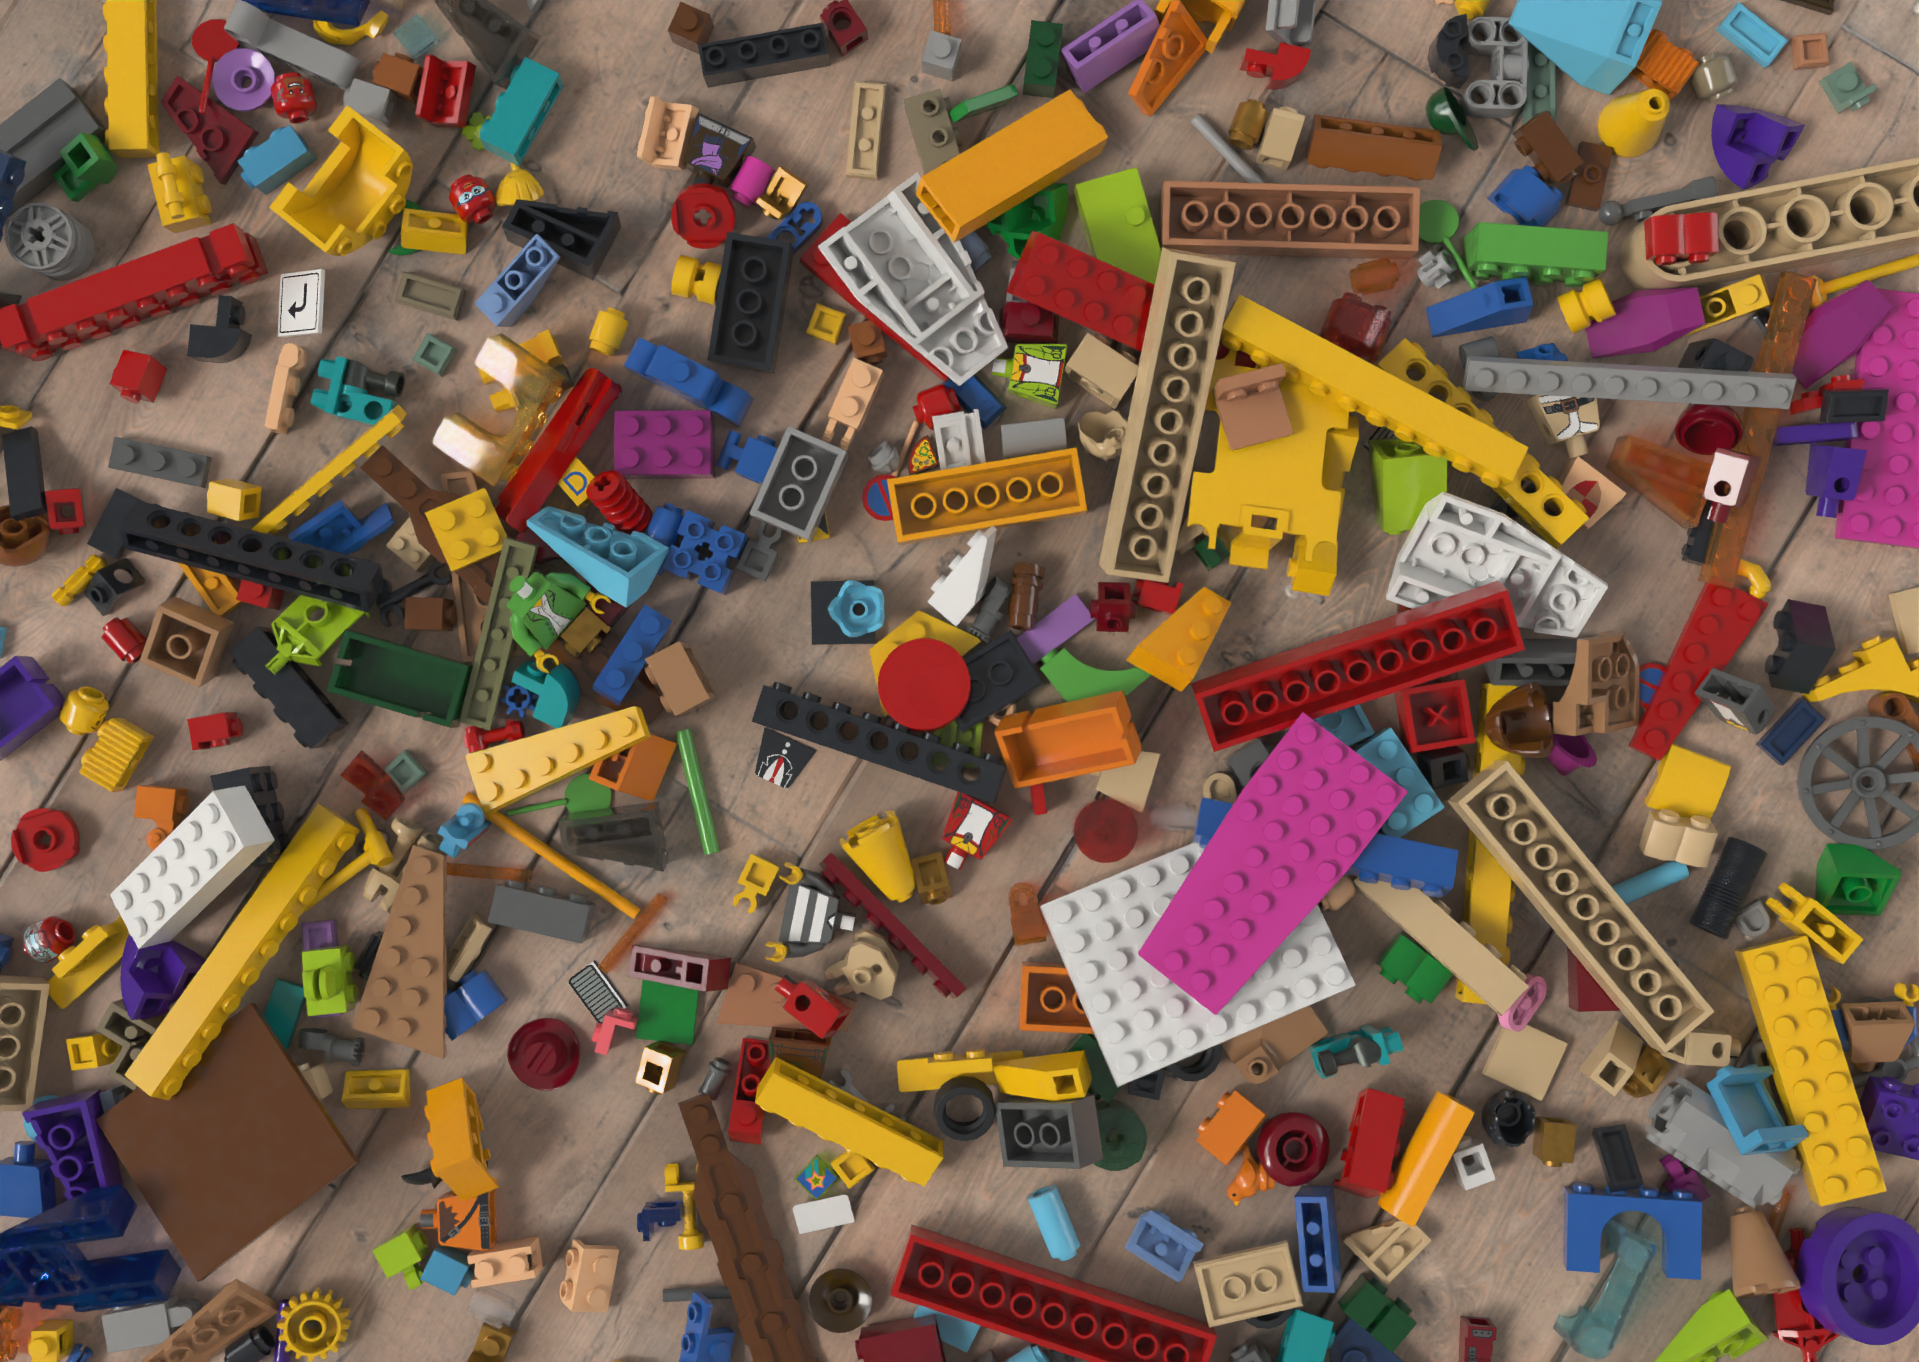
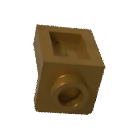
M941 851L911 859L918 893L923 904L938 905L944 903L947 898L953 897Z
M1649 1044L1643 1045L1635 1071L1623 1085L1622 1089L1635 1098L1654 1094L1672 1065L1654 1048H1651Z
M486 1319L467 1362H504L516 1330Z

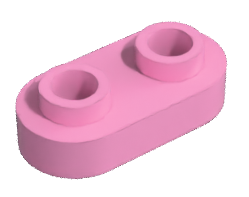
M1530 973L1525 974L1527 979L1524 982L1529 987L1502 1016L1498 1015L1499 1022L1503 1028L1518 1032L1523 1030L1544 1001L1547 993L1546 982L1541 976Z

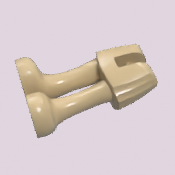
M396 816L391 825L392 830L398 835L391 851L394 860L387 866L372 868L362 895L370 902H373L385 887L388 888L379 905L387 913L391 912L405 867L399 874L395 872L409 848L424 830L419 824L400 816ZM423 833L417 844L442 852L439 849L442 840L433 833Z

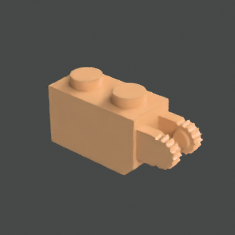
M853 358L828 417L830 420L823 434L822 441L830 443L834 437L837 425H842L848 429L840 442V448L848 451L855 433L860 432L884 378L883 370Z

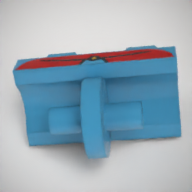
M475 803L462 805L457 810V814L441 825L438 834L444 838L439 849L447 855L456 858L462 848L465 850L485 834L491 823L485 821L483 809Z

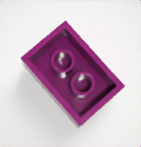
M710 410L614 411V471L621 473L625 479H715L714 414Z

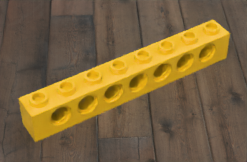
M1404 338L1377 364L1376 367L1427 394L1433 391L1442 393L1445 398L1444 403L1501 432L1493 424V417L1482 408L1479 410L1471 402V396L1467 391H1464V388L1460 386L1456 388L1448 380L1447 372L1440 365H1433L1425 357L1426 353L1423 348L1416 342L1410 343ZM1410 369H1416L1422 374V379L1413 381L1407 376L1406 372ZM1507 431L1501 432L1506 436L1514 439V437ZM1526 453L1513 481L1502 488H1491L1549 545L1557 549L1589 517L1585 514L1587 512L1585 507L1578 500H1571L1562 492L1563 486L1552 476L1547 477L1539 469V462L1532 455ZM1521 481H1531L1536 487V492L1532 494L1524 492L1521 488ZM1544 504H1555L1559 510L1558 516L1548 515L1544 510Z

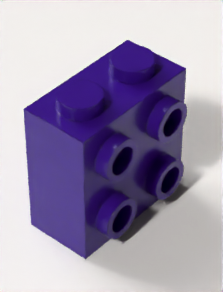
M1869 1076L1859 1103L1874 1150L1919 1160V1083L1913 1086L1904 1084L1889 1076H1884L1883 1079Z

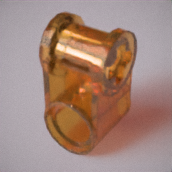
M1025 882L1015 884L1008 893L1015 947L1047 941L1035 889ZM1021 892H1025L1026 897H1032L1027 899L1026 905H1021L1020 901H1017Z

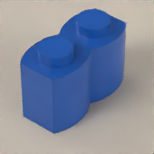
M474 969L459 980L462 986L453 993L450 989H447V994L445 995V1015H447L445 1033L451 1041L508 1001L486 970L478 974Z

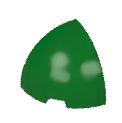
M1052 183L987 223L993 235L1000 234L1009 245L1007 251L1017 259H1020L1032 231L1042 233L1058 241L1067 214L1068 185L1066 183Z

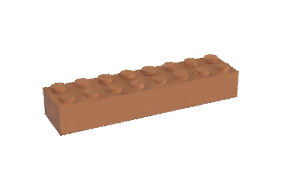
M1164 181L1160 190L1159 245L1161 252L1162 247L1200 254L1410 260L1419 251L1420 187Z

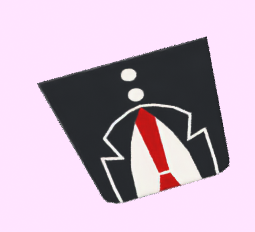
M764 727L755 774L783 788H789L816 750Z

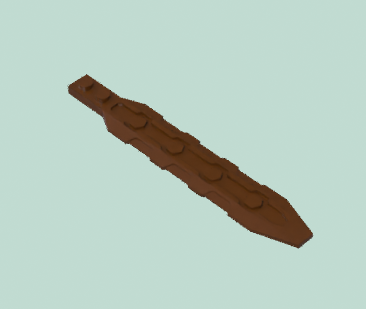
M382 445L360 468L409 512L418 543L441 564L448 565L425 512L463 496L431 489ZM501 552L455 572L474 589V593L487 605ZM534 565L532 574H533L534 572H539V573L545 575L541 570H539V569ZM582 609L581 612L573 619V621L566 627V629H567V628L575 621V619L584 611L583 609ZM564 631L547 650L543 647L541 648L544 653L557 657L559 664H563L574 674L580 689L595 703L615 711L633 706L640 707L648 725L665 709L644 667L620 706L592 690L594 682L621 642L613 632L609 633L608 636L602 632L599 635L603 639L591 653L585 650L577 659L562 647L566 642L561 637Z
M708 1092L679 1102L678 1105L698 1160L693 1198L703 1226H706L718 1258L717 1266L724 1285L728 1286L739 1318L738 1326L745 1345L749 1346L753 1361L820 1362L819 1358L814 1355L803 1324L805 1321L798 1299L794 1298L783 1266L784 1258L777 1239L773 1238L762 1206L764 1201L754 1172L728 1150Z

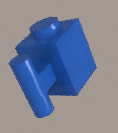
M730 430L716 466L728 470L732 459L739 461L735 473L738 476L762 485L778 449L774 447L776 441L762 435H758L757 439L748 437L743 449L737 446L741 434Z

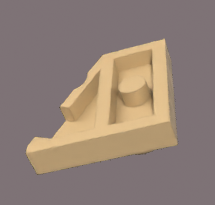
M1398 1218L1344 1235L1341 1238L1386 1285L1432 1241L1416 1224L1413 1228Z

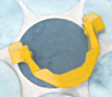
M319 0L314 10L313 27L317 34L331 44L350 46L366 35L372 39L380 36L388 22L389 16L380 10L364 25L354 29L340 30L332 25L328 17H323L322 9L329 0Z

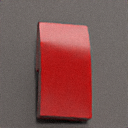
M1851 375L1832 377L1831 383L1819 387L1820 391L1801 393V399L1790 403L1791 415L1802 414L1821 408L1823 390L1858 389L1865 385L1864 379L1852 380Z

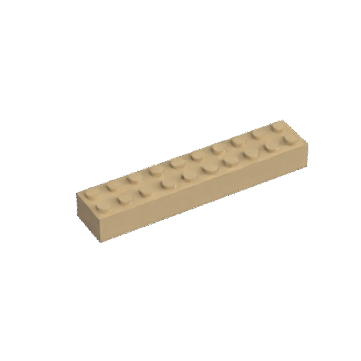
M1162 247L1099 561L1100 567L1108 575L1169 582L1236 262L1227 258Z
M1495 760L1447 800L1651 1048L1667 1053L1715 1012L1508 761Z

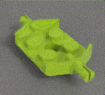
M300 595L271 623L278 644L276 649L279 653L265 666L274 675L288 661L291 662L292 660L298 663L321 666L322 663L319 658L360 617L365 614L369 619L371 617L370 612ZM319 609L325 610V614L320 620H310L313 612Z

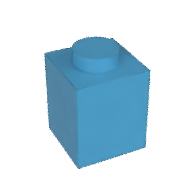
M439 1244L434 1249L420 1279L455 1296L462 1287L467 1289L475 1274L474 1270L471 1269L473 1264H468V1254L454 1247Z

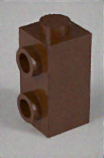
M1547 111L1537 113L1512 133L1516 138L1514 142L1516 148L1523 156H1529L1535 165L1533 168L1538 172L1539 179L1542 182L1547 181L1548 184L1560 182L1564 184L1578 173L1576 168L1583 163V160Z

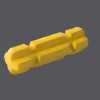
M91 555L85 561L86 565L84 567L81 565L63 582L64 587L59 586L52 593V598L59 605L68 606L75 599L74 595H79L89 585L97 570L108 566V563L99 555Z

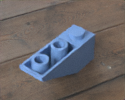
M535 234L474 304L496 326L512 327L533 303L560 256L539 234Z

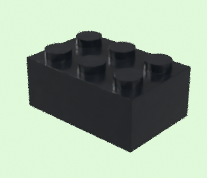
M260 766L211 775L213 791L245 785L275 839L248 867L277 861L289 845L290 838L287 833H284L282 825L284 809L282 804L277 801L275 790L278 788V780L274 771H271L270 766Z

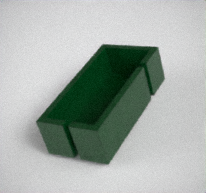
M344 631L337 658L352 660L351 666L346 664L334 665L327 692L415 718H423L422 720L449 728L460 727L461 722L459 720L473 665L361 632Z

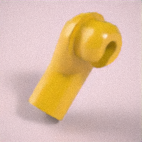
M1737 557L1732 559L1729 572L1748 578L1752 584L1749 587L1750 595L1758 599L1764 598L1766 593L1771 590V581L1762 567Z

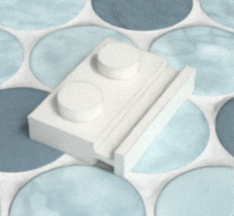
M974 409V413L964 414V411L932 416L940 470L986 463L978 409Z

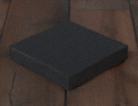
M874 580L858 581L866 586H874ZM811 581L812 645L876 644L875 631L860 637H848L829 614L828 607L831 601L839 595L840 589L846 581ZM856 604L853 607L855 615L861 616L864 614V605Z

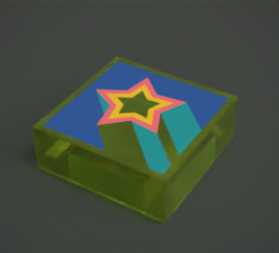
M818 1154L794 1177V1180L816 1201L839 1179V1175Z

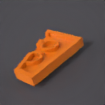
M1180 0L1171 1L1128 92L1141 112L1149 117L1155 113L1206 51L1205 46L1208 40Z

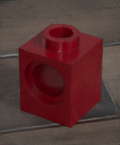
M848 0L833 1L823 9V13L820 14L821 23H824L826 33L842 57L869 40L867 28ZM839 20H847L851 23L845 30H838L834 27Z

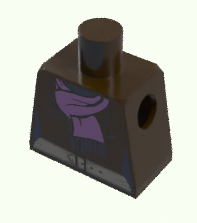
M698 113L684 162L687 169L696 174L691 185L699 183L713 185L714 182L728 188L734 181L746 156H751L756 148L754 139Z

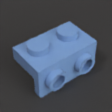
M1150 1210L1141 1214L1124 1248L1177 1282L1182 1281L1195 1253L1201 1251L1204 1244L1197 1240V1235L1193 1231L1184 1227L1178 1228L1170 1223L1171 1219L1163 1212Z

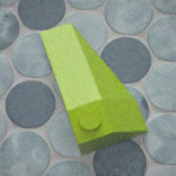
M1730 1289L1726 1291L1721 1290L1713 1293L1708 1298V1302L1701 1305L1654 1362H1715L1716 1359L1725 1355H1729L1732 1360L1764 1343L1769 1338L1742 1301L1735 1298L1734 1293Z

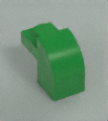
M81 132L59 152L66 164L55 172L53 176L70 201L79 202L98 184H109L117 174L118 165L97 136Z

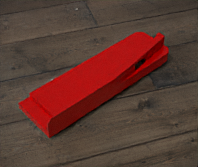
M589 368L583 373L498 497L500 503L495 509L497 515L511 527L522 534L528 527L527 520L537 514L611 404L619 398L617 397L619 392L622 394V387L619 383H615L596 368ZM589 407H591V409L589 410L587 416L585 417V419H584L582 425L579 427L578 425L580 424V422H581L583 416L585 415L587 409H588Z

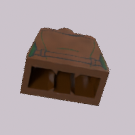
M772 1026L768 1042L770 1065L775 1057L821 1079L832 1036L821 1039L809 1030Z

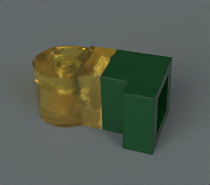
M1223 525L1217 530L1215 549H1208L1209 536L1191 549L1209 571L1230 555L1231 541L1242 532L1243 528Z

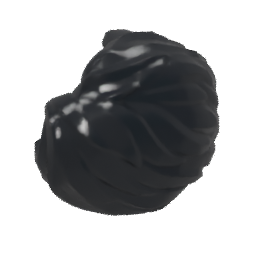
M1502 1089L1493 1094L1485 1103L1482 1109V1125L1494 1144L1506 1149L1519 1147L1525 1143V1140L1535 1129L1536 1111L1532 1103L1522 1092H1511L1508 1089Z

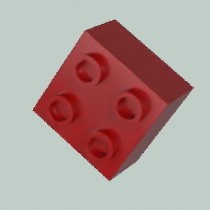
M1465 679L1414 686L1394 693L1402 744L1408 753L1475 743Z

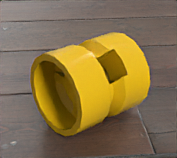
M681 254L673 273L672 295L690 299L694 295L697 297L698 302L716 306L722 265L710 261L702 265L698 258Z
M1601 277L1583 284L1582 291L1580 292L1572 289L1557 296L1562 313L1573 334L1590 327L1591 321L1594 319L1600 323L1616 316L1614 306Z

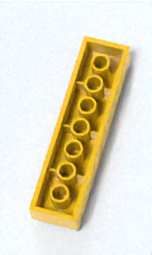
M1797 934L1734 950L1759 1033L1766 1049L1767 1059L1774 1071L1772 1075L1788 1126L1804 1125L1809 1135L1808 1138L1797 1144L1795 1149L1801 1162V1169L1811 1200L1819 1206H1826L1887 1191L1808 937Z

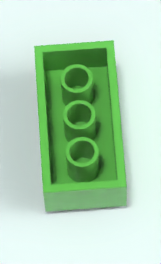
M1479 222L1463 237L1462 261L1473 279L1478 281L1489 280L1490 277H1502V280L1527 277L1528 280H1533V284L1551 285L1555 281L1565 282L1566 287L1579 288L1606 271L1608 232Z

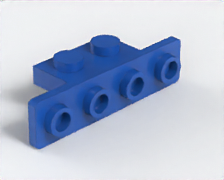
M340 499L289 533L288 536L289 540L306 543L318 548L348 555L351 552L360 550L366 542L378 534L388 531L395 523V518L391 508L387 503H384L362 519H359Z
M693 1292L691 1304H689L687 1309L688 1319L685 1334L681 1339L682 1349L679 1362H729L735 1332L730 1327L709 1328L713 1304L701 1292Z

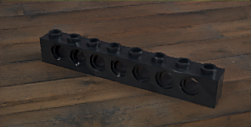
M137 500L119 525L125 549L368 613L384 587L380 563L345 555L337 551L318 548L306 543L295 542L280 536L253 531L249 528L226 524L218 520L203 518L188 512H180L157 504Z
M774 681L773 686L763 685L751 722L990 803L996 802L1007 769L1006 765L1001 764V757L984 752L983 757L971 754L972 747L954 742L952 747L941 744L942 737L924 732L922 737L910 733L911 730L897 722H893L892 727L880 723L882 719L880 716L868 712H863L862 717L850 713L852 707L838 702H833L832 707L820 703L822 697L805 691L803 696L791 693L792 687ZM791 701L798 707V714L792 720L788 719L784 714L785 705ZM820 711L824 712L828 717V725L822 730L814 725V716ZM850 721L854 722L858 727V735L853 740L846 738L843 733L845 724ZM880 731L884 732L889 739L887 747L883 750L877 749L873 744L874 735ZM907 742H914L919 748V754L914 760L907 759L903 754V747ZM938 752L945 753L949 758V765L945 770H939L933 764V757ZM973 762L978 765L980 773L976 780L965 778L963 767L966 763Z

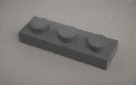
M114 437L108 468L206 488L212 457Z

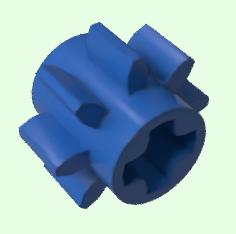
M517 684L515 687L504 686L507 694L506 698L500 699V702L508 704L507 714H513L516 710H519L520 717L526 718L528 709L535 710L536 699L540 695ZM527 694V700L522 703L516 702L515 696Z

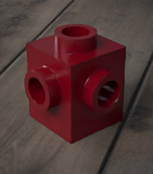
M1098 582L1097 599H1091L1090 618H1096V631L1128 632L1129 620L1136 617V601L1131 600L1130 583Z

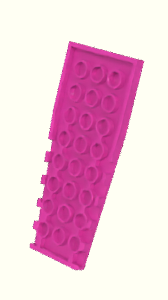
M1302 712L1243 788L1181 887L1170 901L1163 915L1138 951V955L1215 1015L1218 1014L1349 870L1408 791Z

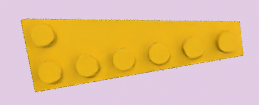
M633 706L466 755L465 758L481 807L485 814H492L650 738L651 735L642 709Z

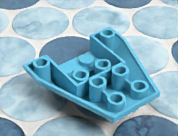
M1517 0L1508 24L1578 85L1610 95L1636 67L1662 5V0Z

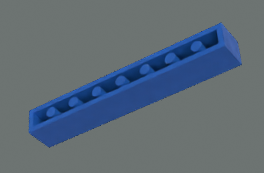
M1202 797L1192 842L1199 843V847L1205 849L1233 804ZM1376 833L1342 877L1349 874L1359 876V880L1365 883L1376 884L1378 881L1391 883V887L1398 890L1416 888L1423 890L1425 895L1442 897L1443 894L1447 895L1454 887L1459 850Z

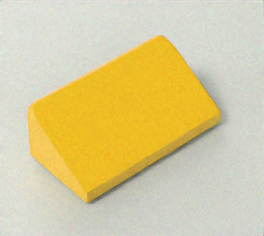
M404 208L401 227V246L403 248L460 255L466 254L468 223L464 222L459 215Z
M409 1069L345 1071L341 1102L347 1109L410 1107Z

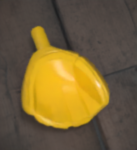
M510 162L512 171L498 185L495 194L496 204L501 207L504 205L513 206L516 199L538 201L539 198H542L544 191L539 182L528 171L520 169L519 166Z

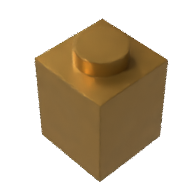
M1536 1116L1532 1154L1539 1158L1542 1164L1546 1166L1562 1167V1163H1573L1577 1125L1565 1118Z

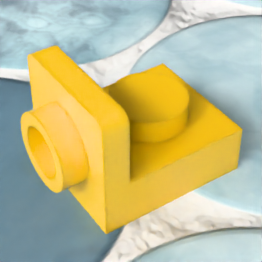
M101 1033L66 1039L71 1070L98 1068L114 1063L122 1049L120 1044Z

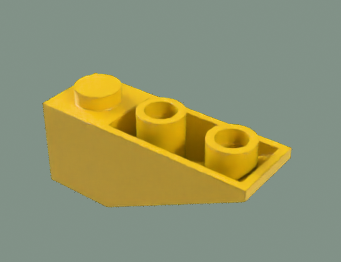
M1758 274L1700 296L1705 325L1683 337L1773 306L1763 275Z
M1085 1050L996 1061L992 1064L999 1091L1005 1094L1050 1101L1084 1098L1092 1081Z

